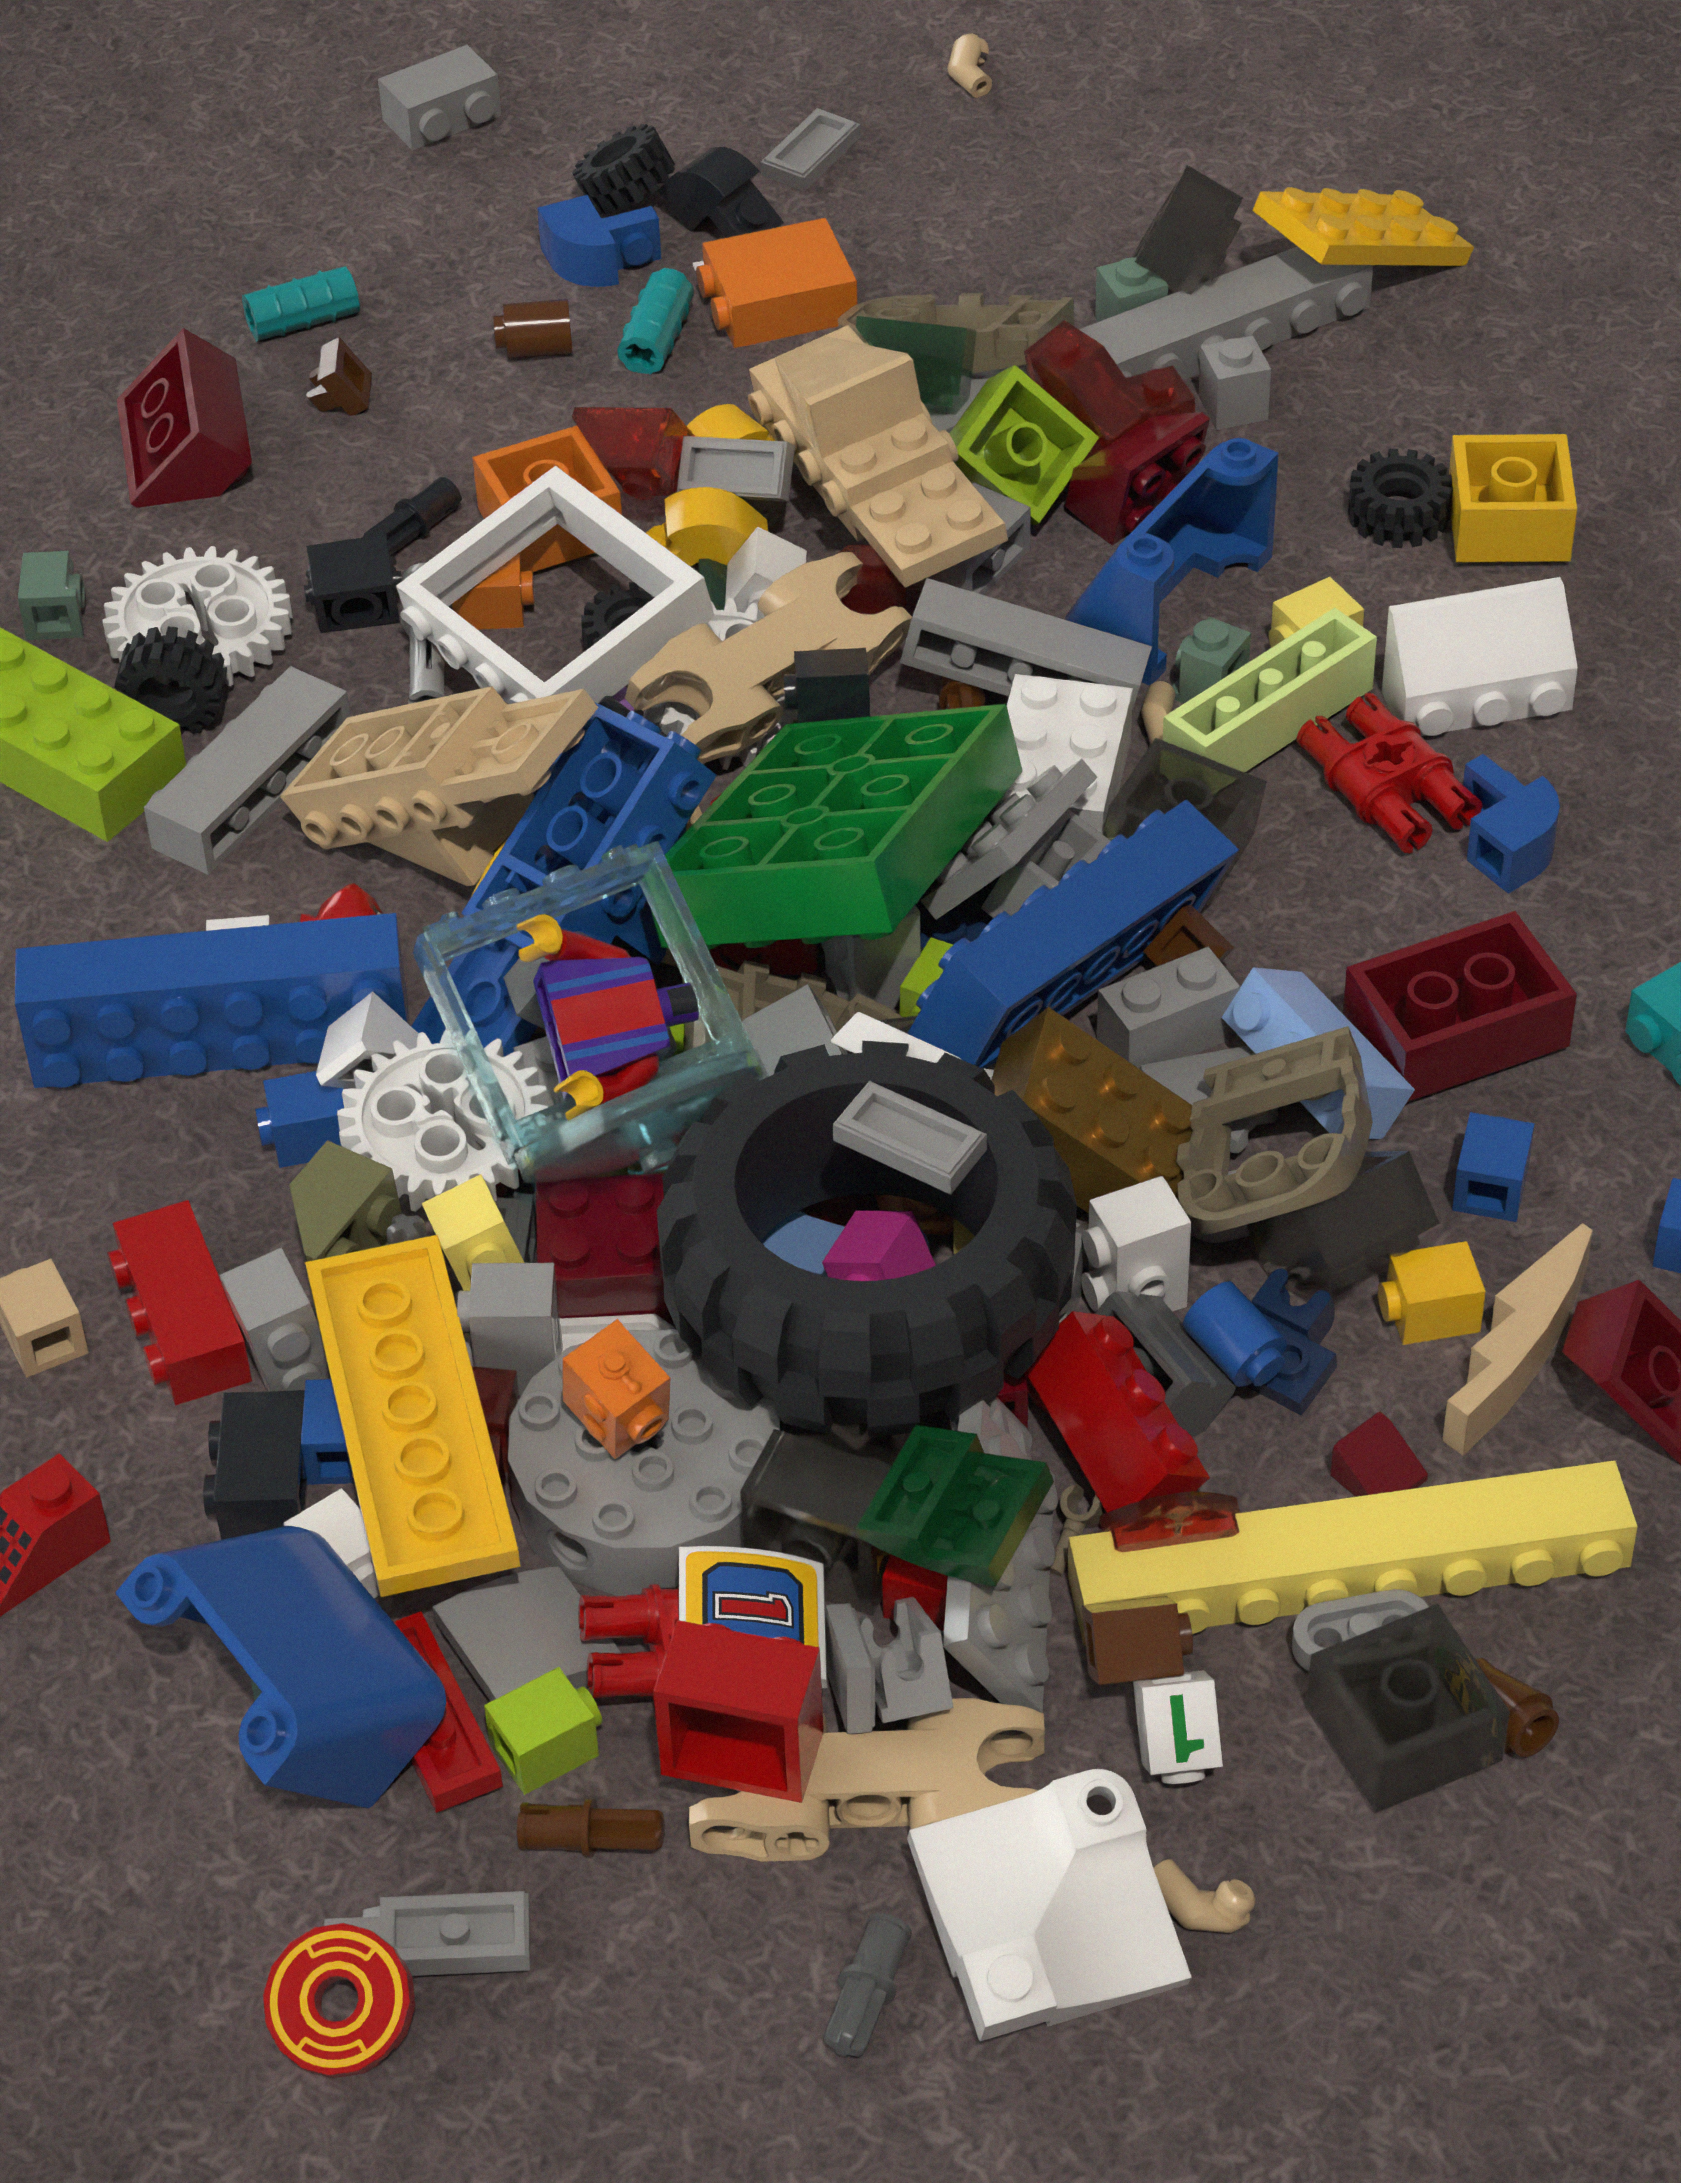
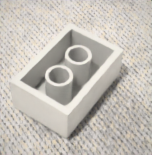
M1015 674L1007 709L1023 772L993 809L1014 793L1019 798L1025 794L1031 795L1026 788L1053 765L1062 773L1082 758L1097 778L1068 809L1108 838L1131 741L1133 688ZM986 816L985 819H984L983 824L986 823V822H989V823L991 824V826H992L993 823H992L991 820Z

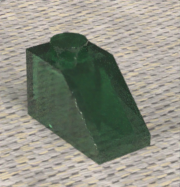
M857 316L856 328L870 346L908 353L913 359L920 399L923 404L952 407L953 396L970 397L977 330Z

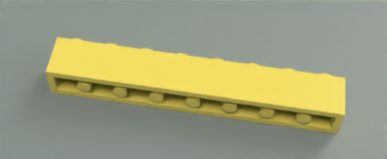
M1607 1461L1072 1536L1068 1540V1580L1084 1645L1086 1642L1082 1605L1167 1596L1177 1603L1178 1613H1188L1192 1634H1195L1211 1626L1239 1622L1249 1625L1265 1624L1276 1617L1300 1614L1305 1608L1316 1603L1393 1589L1406 1590L1419 1597L1443 1593L1464 1596L1473 1594L1485 1587L1514 1583L1534 1586L1542 1584L1550 1578L1584 1573L1591 1576H1604L1615 1572L1619 1568L1631 1567L1638 1526L1616 1461Z

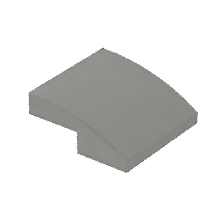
M559 1566L538 1568L501 1577L466 1590L433 1606L437 1625L490 1702L557 1667L561 1668L575 1689L584 1686L589 1691V1687H593L587 1686V1659L589 1653H621L611 1638L590 1641L581 1640V1629H579L578 1625L580 1594Z

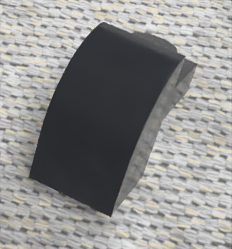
M714 147L707 150L672 175L658 190L659 194L691 232L708 219L714 222L725 238L777 228L784 223L751 181L760 172L758 168L741 153L727 147Z

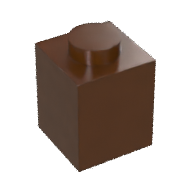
M1167 1596L1082 1605L1089 1676L1096 1683L1102 1685L1184 1675L1182 1656L1193 1654V1636L1189 1615L1187 1612L1178 1613L1176 1602Z

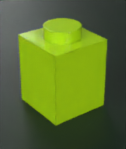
M560 1667L484 1705L489 1744L524 1795L599 1756L596 1727L602 1725L600 1710L591 1693L584 1686L575 1689Z

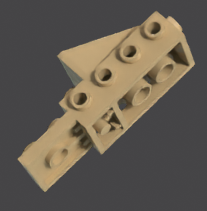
M847 325L749 369L754 392L748 395V401L758 423L762 426L765 425L776 441H785L795 445L793 462L799 468L806 483L814 486L824 499L831 514L838 516L857 541L866 539L905 588L1008 541L1005 522L954 463L958 461L959 456L952 437L945 429L938 431L932 424L930 414L920 399L913 359L908 353L875 347L871 341L864 343L853 329Z
M491 686L347 717L280 797L301 822V828L305 835L323 849L368 842L465 886H472L476 884L494 855L493 851L517 826L535 797L533 792L543 786L551 775L550 766L561 753L571 749L582 739L585 733L582 727L598 709V706L585 689L507 704L494 687Z

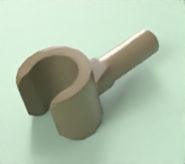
M1077 1484L1066 1488L1060 1499L1061 1510L1067 1519L1054 1550V1563L1049 1567L1050 1573L1060 1577L1063 1575L1068 1563L1069 1537L1082 1535L1085 1528L1100 1526L1108 1517L1097 1495L1093 1498V1505L1090 1510L1078 1515L1077 1507L1082 1499L1084 1489Z

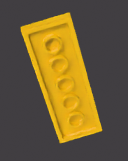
M438 1235L305 1262L380 1596L385 1597L521 1567L518 1546L460 1319L457 1317V1308Z

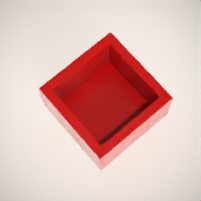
M677 1620L653 1690L661 1775L802 1803L824 1733L820 1647L804 1645L800 1641L789 1637L768 1638L737 1632L716 1623L701 1625Z

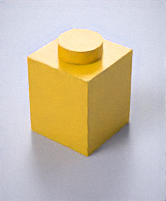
M1467 1241L1391 1253L1389 1255L1387 1281L1379 1283L1378 1299L1385 1322L1395 1321L1403 1345L1481 1332L1486 1291Z

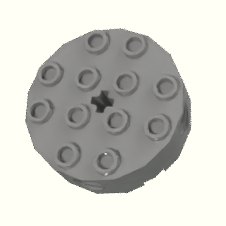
M677 1329L628 1330L671 1378L669 1420L652 1438L634 1445L617 1459H614L602 1444L588 1432L585 1425L563 1402V1358L583 1343L566 1348L560 1356L534 1375L510 1416L508 1467L512 1503L519 1515L520 1526L531 1549L552 1567L559 1566L569 1581L616 1596L641 1594L642 1589L648 1588L651 1584H659L660 1588L679 1586V1547L722 1546L756 1549L762 1544L781 1506L780 1417L775 1412L774 1402L763 1397L752 1407L747 1405L720 1384L703 1367L702 1355L697 1356L680 1338Z

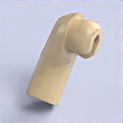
M970 33L962 35L954 42L947 69L951 78L973 97L978 98L988 94L992 87L991 77L978 67L985 62L980 57L981 52L989 54V47L984 39Z
M1163 681L1154 682L1148 687L1141 709L1151 748L1160 755H1162L1163 719L1164 716L1171 712L1176 696L1173 687Z
M1172 1859L1164 1860L1153 1868L1168 1911L1184 1928L1188 1930L1233 1933L1249 1923V1912L1252 1911L1255 1905V1896L1246 1883L1233 1879L1230 1882H1221L1216 1891L1198 1890Z

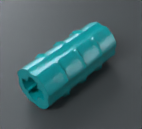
M346 266L325 272L319 270L315 275L300 279L292 278L290 282L276 286L267 285L265 289L242 295L245 318L256 342L278 335L285 336L288 332L302 328L310 329L311 326L323 322H335L337 318L360 312L357 288Z
M663 268L660 271L653 272L645 288L641 289L638 295L639 302L630 313L631 320L625 324L623 337L617 348L618 358L625 364L628 370L644 374L658 372L661 370L667 355L671 354L674 348V339L679 336L682 330L681 323L689 314V305L694 296V286L683 273L675 269Z

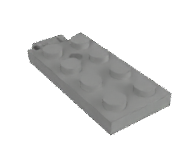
M997 1396L988 1404L984 1400L980 1401L961 1413L959 1419L953 1422L950 1420L952 1430L977 1434L984 1453L1032 1460L1030 1452L1032 1435L1030 1431ZM1052 1472L1051 1475L1054 1483L997 1586L973 1583L948 1576L943 1647L1001 1704L1025 1706L1043 1713L1044 1682L1049 1676V1665L1046 1657L1047 1623L1052 1618V1607L1049 1599V1567L1053 1565L1055 1560L1052 1542L1053 1510L1056 1509L1058 1504L1057 1491L1054 1485L1055 1475Z

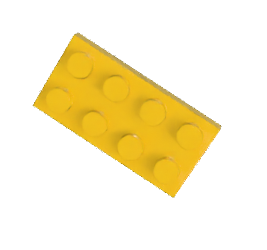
M1287 187L1284 192L1260 191L1252 210L1321 265L1464 266L1468 263L1474 249L1473 245L1457 234L1459 229L1455 224L1444 218L1433 216L1422 208L1424 202L1419 197L1402 190L1394 191L1393 195L1378 194L1366 189H1360L1357 194H1351L1329 188L1322 189L1321 193H1310L1297 188Z

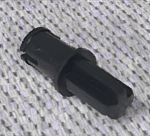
M439 477L413 498H403L395 504L394 512L365 532L363 537L386 534L391 556L415 537L420 539L427 537L432 525L461 507L462 496L460 491L451 480L446 477Z

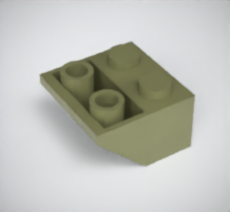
M328 1140L289 1184L306 1262L388 1245L386 1230L392 1225V1218L402 1214L393 1169Z

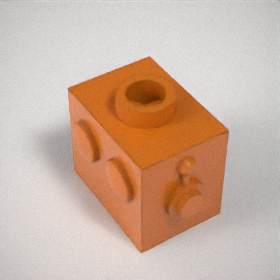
M618 1319L563 1358V1402L614 1459H617L634 1445L652 1438L669 1420L671 1378Z

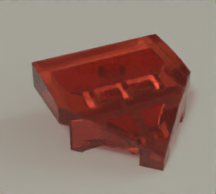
M1191 1491L1156 1496L1128 1504L1099 1516L1097 1533L1111 1531L1115 1550L1120 1552L1228 1538L1240 1532L1235 1515L1240 1513L1237 1497L1213 1492Z

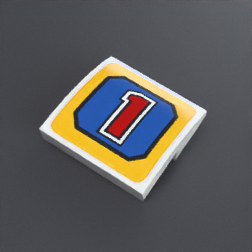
M722 1546L679 1547L680 1621L701 1625L716 1623L737 1632L768 1638L789 1637L800 1641L804 1645L820 1647L822 1688H827L823 1563L785 1553L752 1548Z

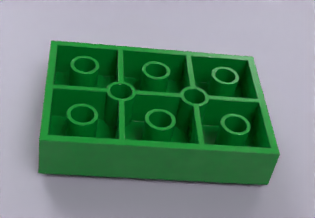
M1000 704L786 724L642 879L661 947L687 946V949L691 952H702L713 949L720 944L743 942L745 947L759 948L770 945L777 940L801 938V941L805 944H817L828 941L835 936L859 934V937L863 940H875L892 934L1023 772L1007 705Z

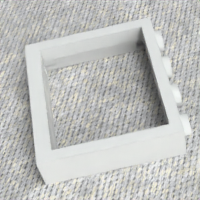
M554 466L396 585L404 607L400 616L412 626L415 637L421 641L427 638L437 646L440 654L451 667L457 670L461 667L466 669L473 675L480 688L493 686L501 698L508 704L579 689H585L592 700L599 703L603 697H612L629 684L630 678L637 670L653 658L670 639L693 626L706 624L715 617L706 582L701 574L557 466ZM558 524L655 598L544 683L448 606Z

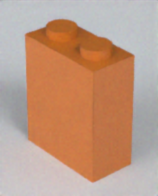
M826 218L702 243L704 265L697 266L696 268L698 287L703 298L711 297V311L717 330H726L734 348L838 327V318L851 307L858 304L857 280Z

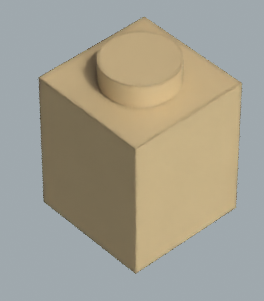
M52 1259L28 1268L16 1270L0 1278V1326L26 1378L89 1353L80 1313Z

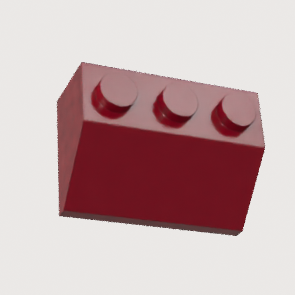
M183 328L116 399L130 504L136 508L218 497L233 482L240 481L246 475L252 463L236 358Z

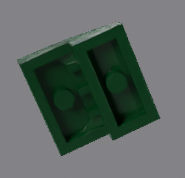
M916 1425L855 1529L860 1539L902 1560L950 1577L996 1587L1053 1485L1054 1480L1047 1462L984 1453L977 1434Z

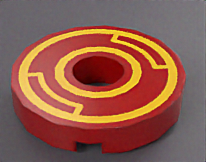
M345 1923L315 1927L290 1942L271 1966L263 1994L266 2026L279 2051L302 2069L333 2078L364 2074L381 2064L379 2061L386 2058L392 2049L396 2050L408 2034L415 2009L413 1977L397 1950L377 1933ZM350 1980L358 1993L356 2009L349 2017L342 2021H329L321 2007L324 1991L335 1981Z

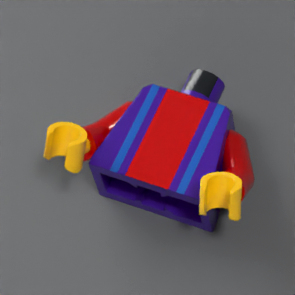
M540 914L517 924V930L527 931L533 937L535 943L519 950L520 959L524 962H533L542 957L549 960L540 963L533 983L559 1084L553 1090L556 1094L562 1092L564 1100L574 1098L576 1101V1106L565 1113L567 1120L575 1122L590 1111L627 1106L658 1075L659 1062L663 1061L670 1048L667 1027L698 1021V1003L692 985L689 982L656 989L650 963L646 958H631L623 948L583 934L561 929L558 922L549 915Z

